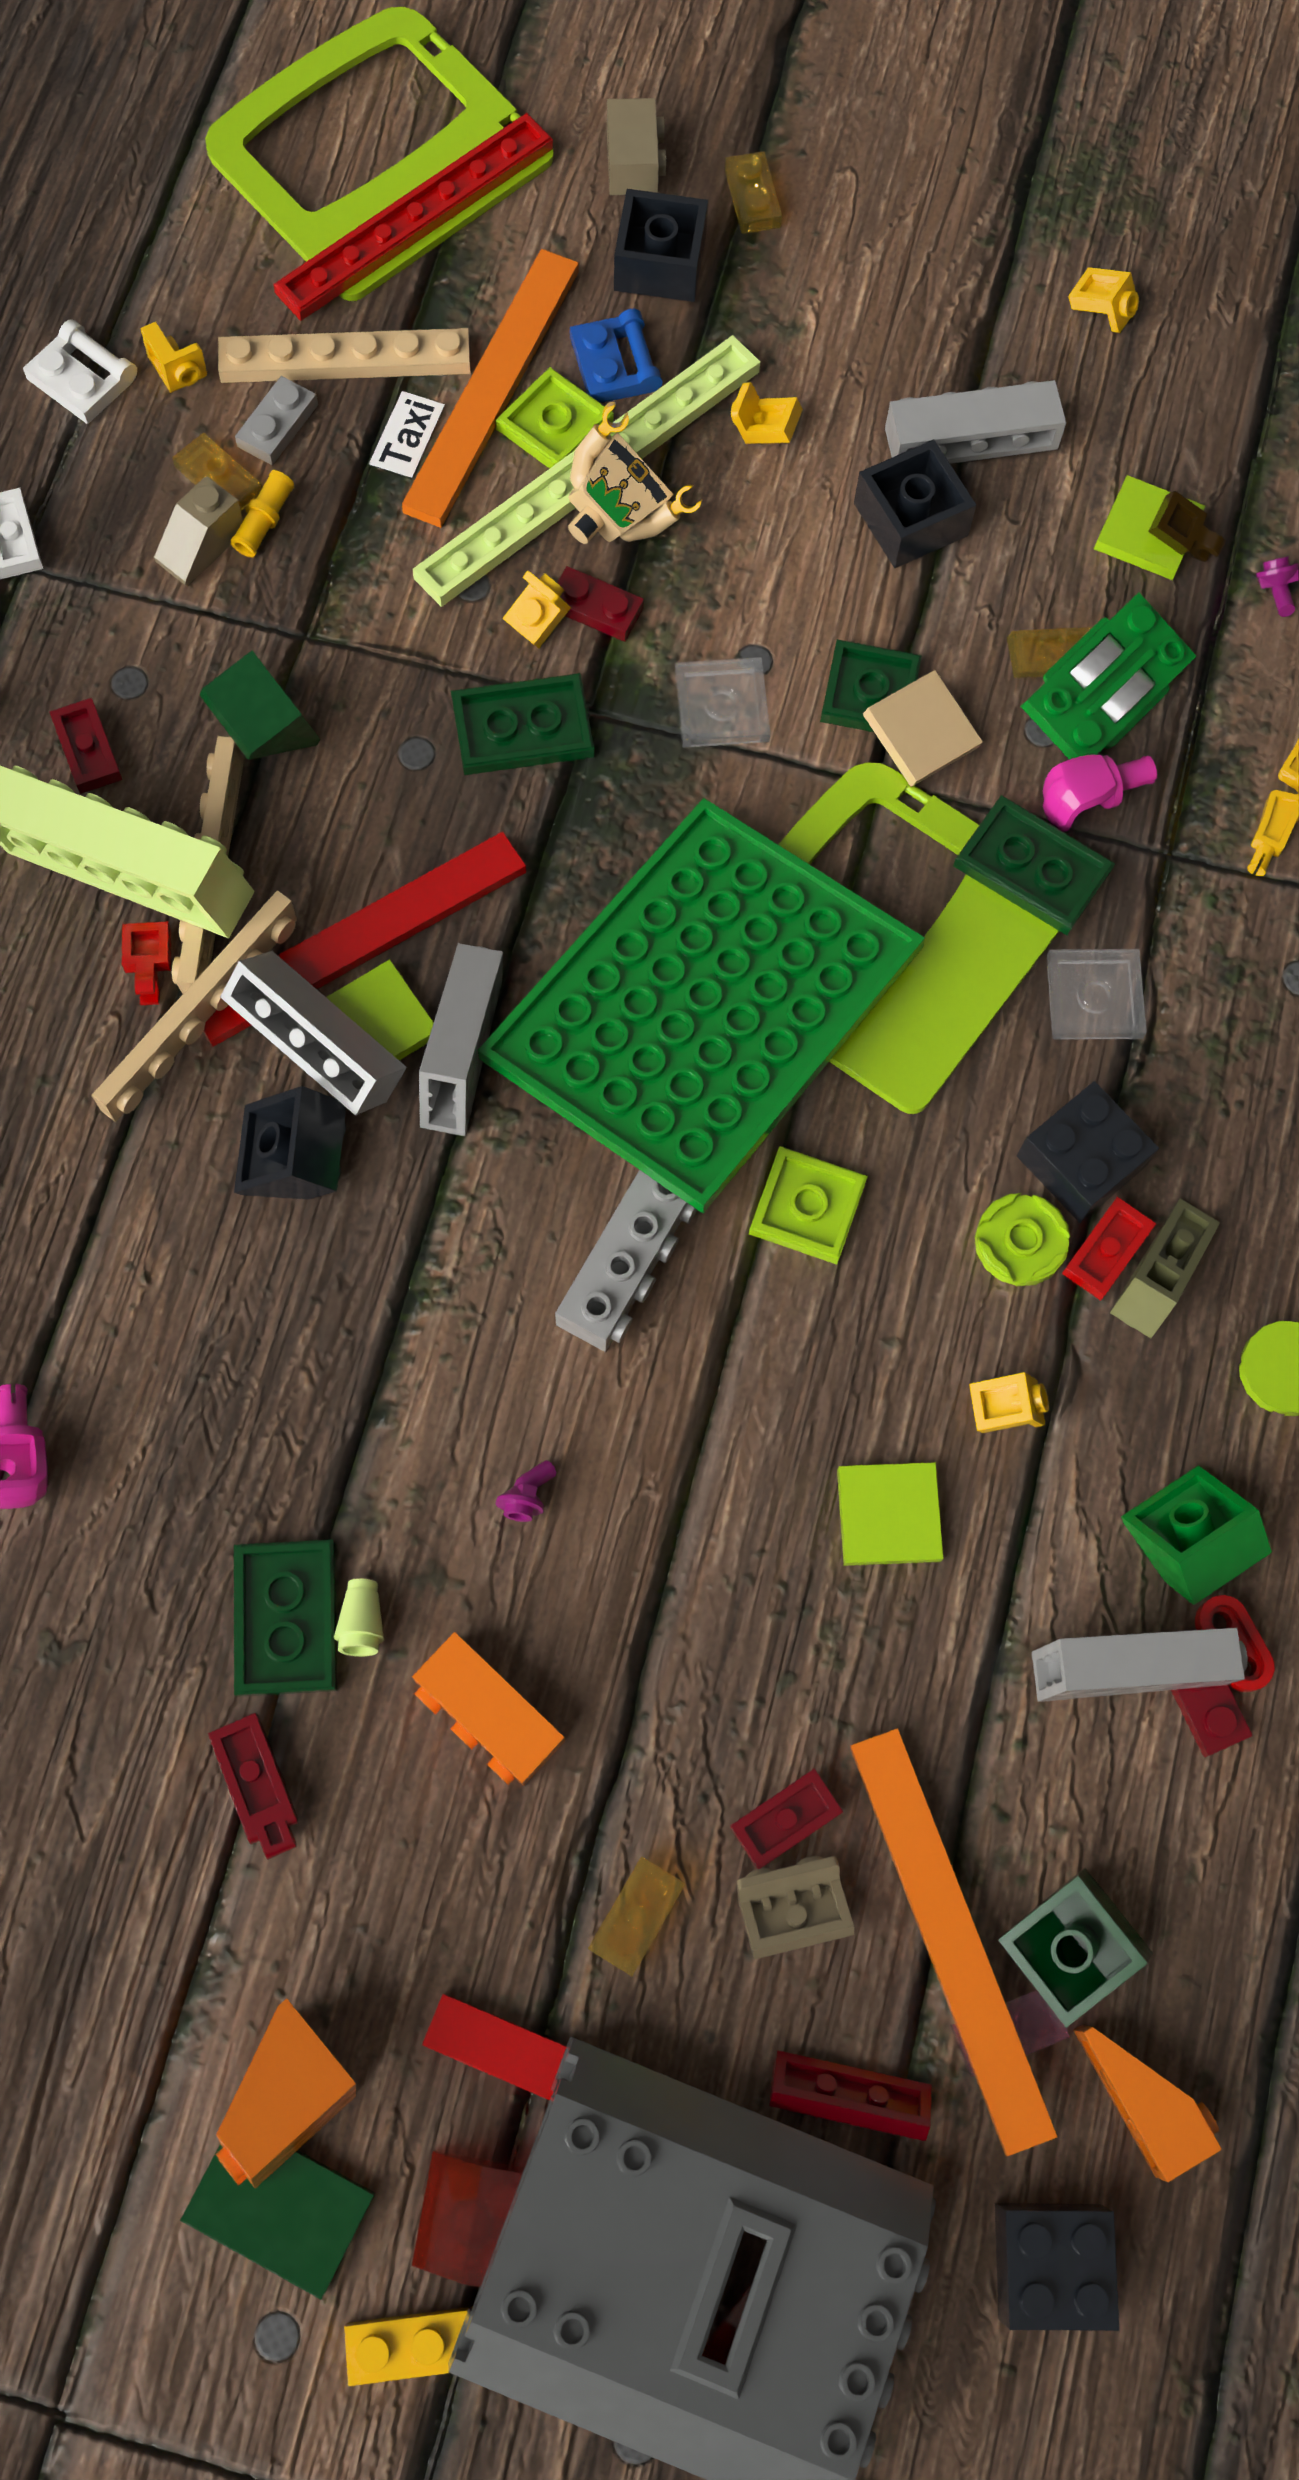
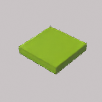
M549 367L495 420L496 430L550 469L575 451L595 424L601 425L605 406ZM611 411L608 414L607 418L612 423L614 420V413Z
M1127 475L1097 539L1094 550L1173 580L1184 554H1179L1148 532L1165 496L1171 492ZM1188 499L1193 504L1198 506L1200 509L1204 510L1205 505Z
M390 959L326 997L398 1060L403 1059L428 1043L434 1023Z
M779 1146L753 1218L749 1235L837 1265L868 1176Z
M936 1462L838 1467L844 1566L941 1562L943 1560Z

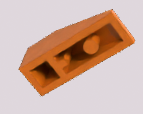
M1080 2025L1073 2030L1156 2178L1170 2182L1222 2150L1214 2134L1219 2132V2127L1204 2103L1196 2104L1193 2098L1094 2027Z

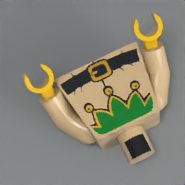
M610 402L605 405L602 413L603 422L601 425L595 424L574 452L570 481L574 488L568 498L580 513L568 525L571 534L583 544H587L597 532L608 542L613 541L617 537L627 542L655 537L678 521L681 512H695L703 501L701 499L694 506H687L683 503V492L688 491L694 485L683 486L678 491L676 500L674 502L668 501L674 494L618 433L623 431L628 424V412L619 423H612L608 420L607 416L616 406V402ZM611 432H617L612 437L610 435Z

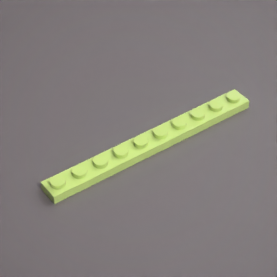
M732 335L629 410L628 424L623 431L618 433L643 459L741 387L743 383L760 372L761 361ZM622 415L613 423H619L620 421H622L624 415ZM611 432V433H610L611 437H612L614 434H616L617 432ZM575 451L414 567V580L442 607L574 510L575 506L568 497L574 488L570 481V474Z

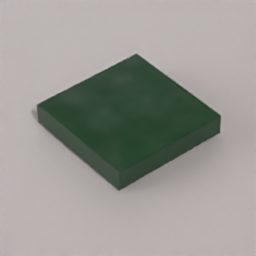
M837 639L820 722L874 732L863 716V713L868 707L916 681L922 655Z

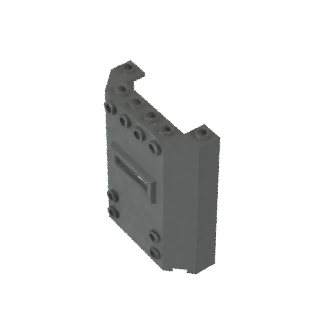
M570 2037L551 2087L553 2094L473 2308H468L448 2362V2372L706 2480H855L859 2466L866 2468L874 2451L876 2433L871 2431L877 2408L884 2409L892 2393L894 2374L890 2373L889 2370L896 2349L901 2351L904 2349L910 2335L912 2316L908 2315L907 2312L914 2291L917 2293L922 2291L928 2277L930 2260L925 2258L929 2242L930 2223L936 2206V2199L933 2198L934 2186ZM746 2231L767 2241L724 2365L702 2356L743 2233Z

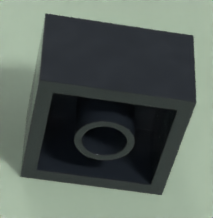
M627 189L614 254V291L695 302L706 239L708 200Z
M934 439L860 471L854 498V505L894 568L967 537L977 506Z
M1093 1081L1027 1136L1017 1157L1072 1216L1081 1223L1149 1164L1159 1150V1147Z
M995 2203L998 2319L1009 2330L1120 2331L1114 2211L1101 2204Z

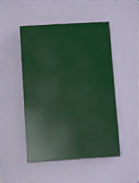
M580 673L451 691L464 775L594 758V745Z
M1001 795L958 854L953 867L1063 934L1068 935L1111 873L1115 863Z
M334 1540L234 1545V1695L241 1697L337 1691L336 1640L334 1639L336 1631Z
M221 2144L219 2145L216 2153L223 2148ZM299 2150L289 2157L256 2189L248 2179L238 2186L214 2154L180 2221L322 2300L376 2193Z

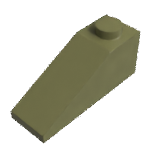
M1180 1198L1130 1277L1110 1313L1128 1326L1152 1338L1177 1304L1220 1222Z

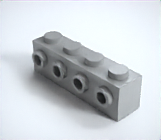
M1055 380L1045 382L1030 381L1022 385L999 388L987 387L982 390L960 393L947 392L937 396L907 397L898 401H890L885 431L891 457L934 439L951 464L1057 450L1064 432L1066 420Z
M273 951L240 960L220 996L355 1116L386 1103L407 1068Z
M639 1170L555 1312L556 1326L604 1352L607 1351L613 1340L620 1343L632 1323L633 1318L628 1316V1313L636 1300L641 1303L646 1300L656 1281V1278L651 1276L652 1271L659 1260L664 1263L669 1260L679 1238L674 1236V1233L681 1221L687 1224L690 1223L697 1209Z

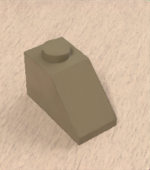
M205 476L176 503L155 553V562L185 586H188L231 545L230 540L235 536L243 522L238 499L208 476Z

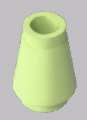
M352 1579L348 1581V1588L334 1639L338 1641V1651L342 1654L359 1657L372 1656L378 1653L379 1644L384 1641L379 1594L377 1592L378 1583L374 1580Z

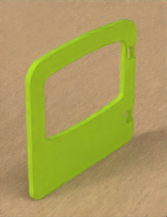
M390 7L335 36L266 81L209 127L205 140L207 155L212 164L307 262L502 130L503 126L510 121L513 122L521 116L517 113V109L453 45L450 46L437 33V29L423 15L406 7ZM430 41L442 51L435 57L424 47ZM400 44L406 46L465 105L466 109L426 143L368 183L317 211H306L245 149V145L291 107L345 71L393 45ZM553 149L339 296L347 301H357L371 293L547 170L553 162Z
M867 762L850 768L806 812L778 845L806 863L811 864L847 823L867 805L872 803L880 804L957 855L979 825L936 796H930L915 785L910 787L904 776L893 768L881 763ZM904 793L924 804L919 813L899 801ZM965 874L958 889L924 936L925 942L922 950L829 1062L899 1110L907 1114L922 1112L1060 931Z

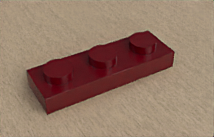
M777 2050L773 2064L769 2106L926 2141L931 2126L932 2085Z

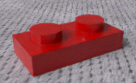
M1116 1197L1062 1274L1101 1301L1156 1223L1119 1197Z

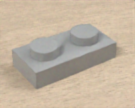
M280 376L235 435L237 447L273 466L318 406L317 395Z

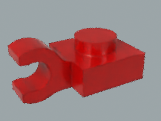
M168 921L122 924V967L125 973H135L136 995L140 994V1005L159 1004L160 992L157 971H171V928Z

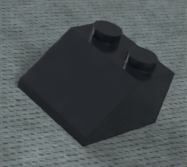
M304 1086L245 1105L234 1193L245 1196L308 1200L337 1192L338 1181L341 1176L342 1141L346 1130V1107L336 1098Z

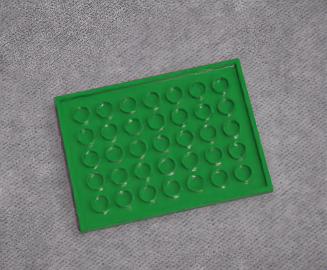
M703 798L478 1049V1056L485 1064L704 1214L922 950L925 937Z

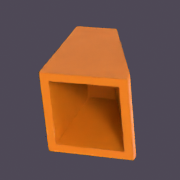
M287 1998L278 2005L216 2134L223 2148L215 2155L238 2186L248 2179L256 2189L356 2097V2083Z

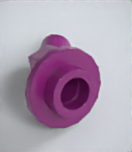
M1289 556L1263 562L1264 570L1256 572L1260 589L1271 587L1278 614L1281 617L1290 616L1294 613L1295 606L1288 583L1299 580V563L1290 564Z
M548 1460L541 1462L522 1474L516 1480L514 1487L497 1497L495 1504L498 1508L504 1510L503 1515L506 1518L514 1521L529 1522L532 1521L533 1516L544 1512L545 1506L537 1497L536 1492L538 1487L556 1476V1470L552 1463Z

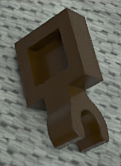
M1173 491L1165 496L1148 531L1182 555L1190 551L1196 559L1202 562H1206L1210 554L1216 557L1219 556L1226 542L1221 535L1203 525L1208 514L1177 491Z

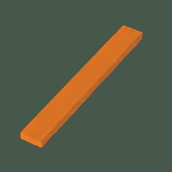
M544 249L539 251L402 502L404 514L442 528L496 427L495 420L506 409L577 277L579 262Z
M898 1728L851 1745L852 1755L1005 2156L1008 2157L1057 2138L1056 2131Z

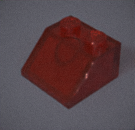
M433 2151L412 2266L461 2284L480 2287L525 2167Z

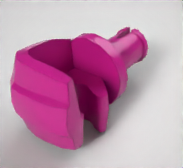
M1086 755L1059 763L1048 773L1043 786V809L1046 818L1062 832L1068 831L1077 815L1082 811L1099 804L1105 809L1117 807L1122 802L1123 791L1155 783L1157 779L1156 765L1150 756H1143L1140 759L1116 765L1108 755Z

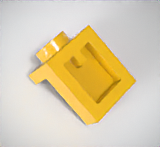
M1090 267L1087 268L1068 296L1071 309L1107 314L1111 331L1121 333L1130 318L1135 315L1139 304V297L1135 291L1131 272Z
M156 321L140 328L147 357L170 393L180 388L191 386L207 376L203 352L198 343L179 349L171 335L165 337Z
M527 571L523 578L529 585L502 619L539 649L571 607L560 597L564 589L552 578L544 573L538 579L531 572Z
M1023 1372L969 1384L977 1431L987 1433L1026 1424L1034 1427L1045 1425L1043 1412L1049 1411L1048 1395L1042 1383L1038 1384L1037 1379Z

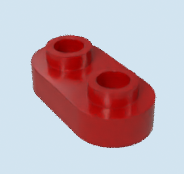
M1218 1595L1202 1603L1195 1615L1196 1630L1216 1629L1213 1626L1212 1618L1214 1614H1219L1226 1620V1628H1237L1239 1641L1244 1643L1247 1651V1661L1251 1665L1250 1675L1244 1676V1680L1228 1685L1239 1692H1253L1265 1687L1273 1677L1275 1669L1274 1660L1244 1605L1234 1597L1227 1595Z

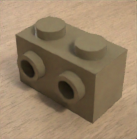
M655 98L607 99L609 195H626L627 189L658 193V176H666V150L658 149V144L664 143V117H656Z

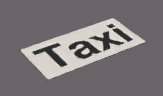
M402 391L369 465L412 478L445 404Z

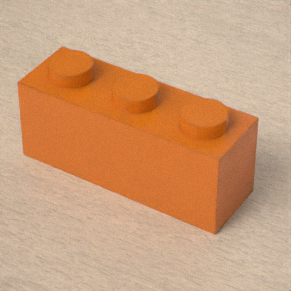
M455 1632L412 1676L420 1686L414 1693L415 1696L435 1715L443 1708L456 1721L450 1729L471 1750L479 1743L488 1751L493 1758L487 1765L507 1785L516 1779L525 1786L565 1742V1737Z

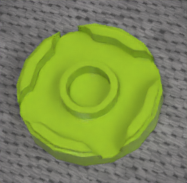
M1021 1193L1008 1194L993 1201L982 1214L975 1233L976 1253L985 1269L998 1280L1015 1286L1037 1285L1051 1278L1066 1260L1069 1250V1227L1060 1210L1045 1198L1036 1195L1032 1197L1020 1195Z
M1278 1321L1263 1326L1246 1342L1242 1351L1241 1363L1239 1364V1375L1246 1393L1261 1408L1270 1412L1275 1411L1279 1414H1285L1284 1416H1299V1322Z

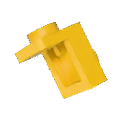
M749 382L742 384L738 396L732 404L731 417L745 444L790 443L803 409L797 397L760 399L753 384Z

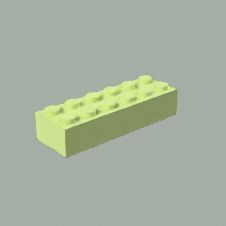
M0 766V845L7 853L223 937L230 938L255 891L243 877L244 870L226 855L227 849L220 842L208 836H202L200 840L188 836L182 828L167 821H164L162 825L150 822L145 815L130 807H125L123 811L115 809L106 800L92 793H88L86 797L75 794L71 788L57 780L51 779L49 783L40 781L35 775L22 767L13 766L11 770Z

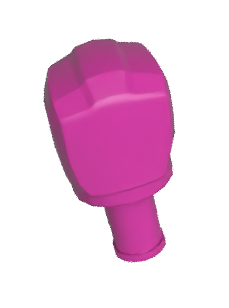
M11 1384L0 1386V1470L10 1474L6 1480H0V1509L32 1506L47 1493L48 1462L46 1442L42 1430L28 1425L27 1387L21 1384L15 1385V1393H12V1395Z

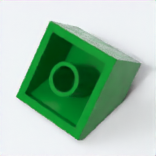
M1199 1465L1121 1516L1124 1525L1162 1579L1192 1605L1197 1604L1272 1553L1259 1510Z

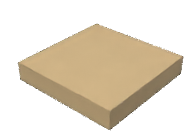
M936 670L868 707L863 713V716L910 787L976 750L983 743Z

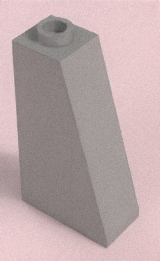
M460 943L457 945L419 1070L420 1128L461 1136L466 1135L483 1061L479 1059L478 1049L489 1038L502 984V951Z
M1237 1628L1064 1638L1032 1651L1038 1702L1228 1685L1244 1680V1671L1247 1667V1651L1244 1643L1239 1641Z

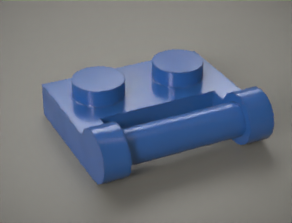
M627 309L619 317L570 327V340L586 393L599 403L651 393L662 386L663 381L660 371L657 367L653 366L642 331L645 324L641 311L638 309ZM624 337L628 338L638 370L637 374L627 376L616 340Z

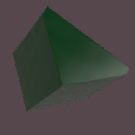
M253 650L203 687L200 692V697L248 760L317 746L320 741L318 735Z

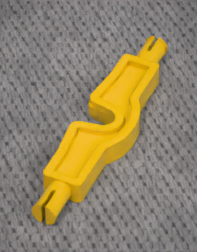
M1299 737L1278 773V778L1294 788L1298 794L1279 790L1270 792L1265 802L1259 827L1251 842V846L1256 851L1247 869L1253 874L1261 860L1256 876H1264L1266 874L1272 857L1280 856L1295 823L1299 821Z

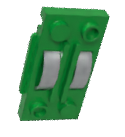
M1138 592L1110 620L1102 618L1043 675L1045 683L1020 707L1069 760L1080 756L1097 755L1104 747L1110 749L1115 746L1169 692L1168 684L1196 657V654Z

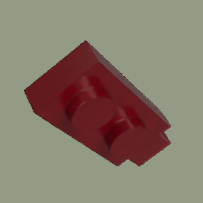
M253 1713L208 1733L249 1843L254 1844L260 1841L267 1860L296 1848L297 1844L290 1827L299 1824V1820L259 1715Z

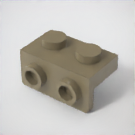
M811 1856L800 1860L794 1866L777 1870L761 1868L750 1872L745 1878L737 1880L738 1902L754 1960L854 1935V1924L840 1881V1867L836 1856L827 1858Z

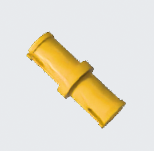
M272 470L269 473V477L257 498L251 499L245 508L247 515L235 536L230 540L235 550L251 558L256 555V551L269 528H275L280 519L278 513L288 495L294 489L292 479L277 470Z

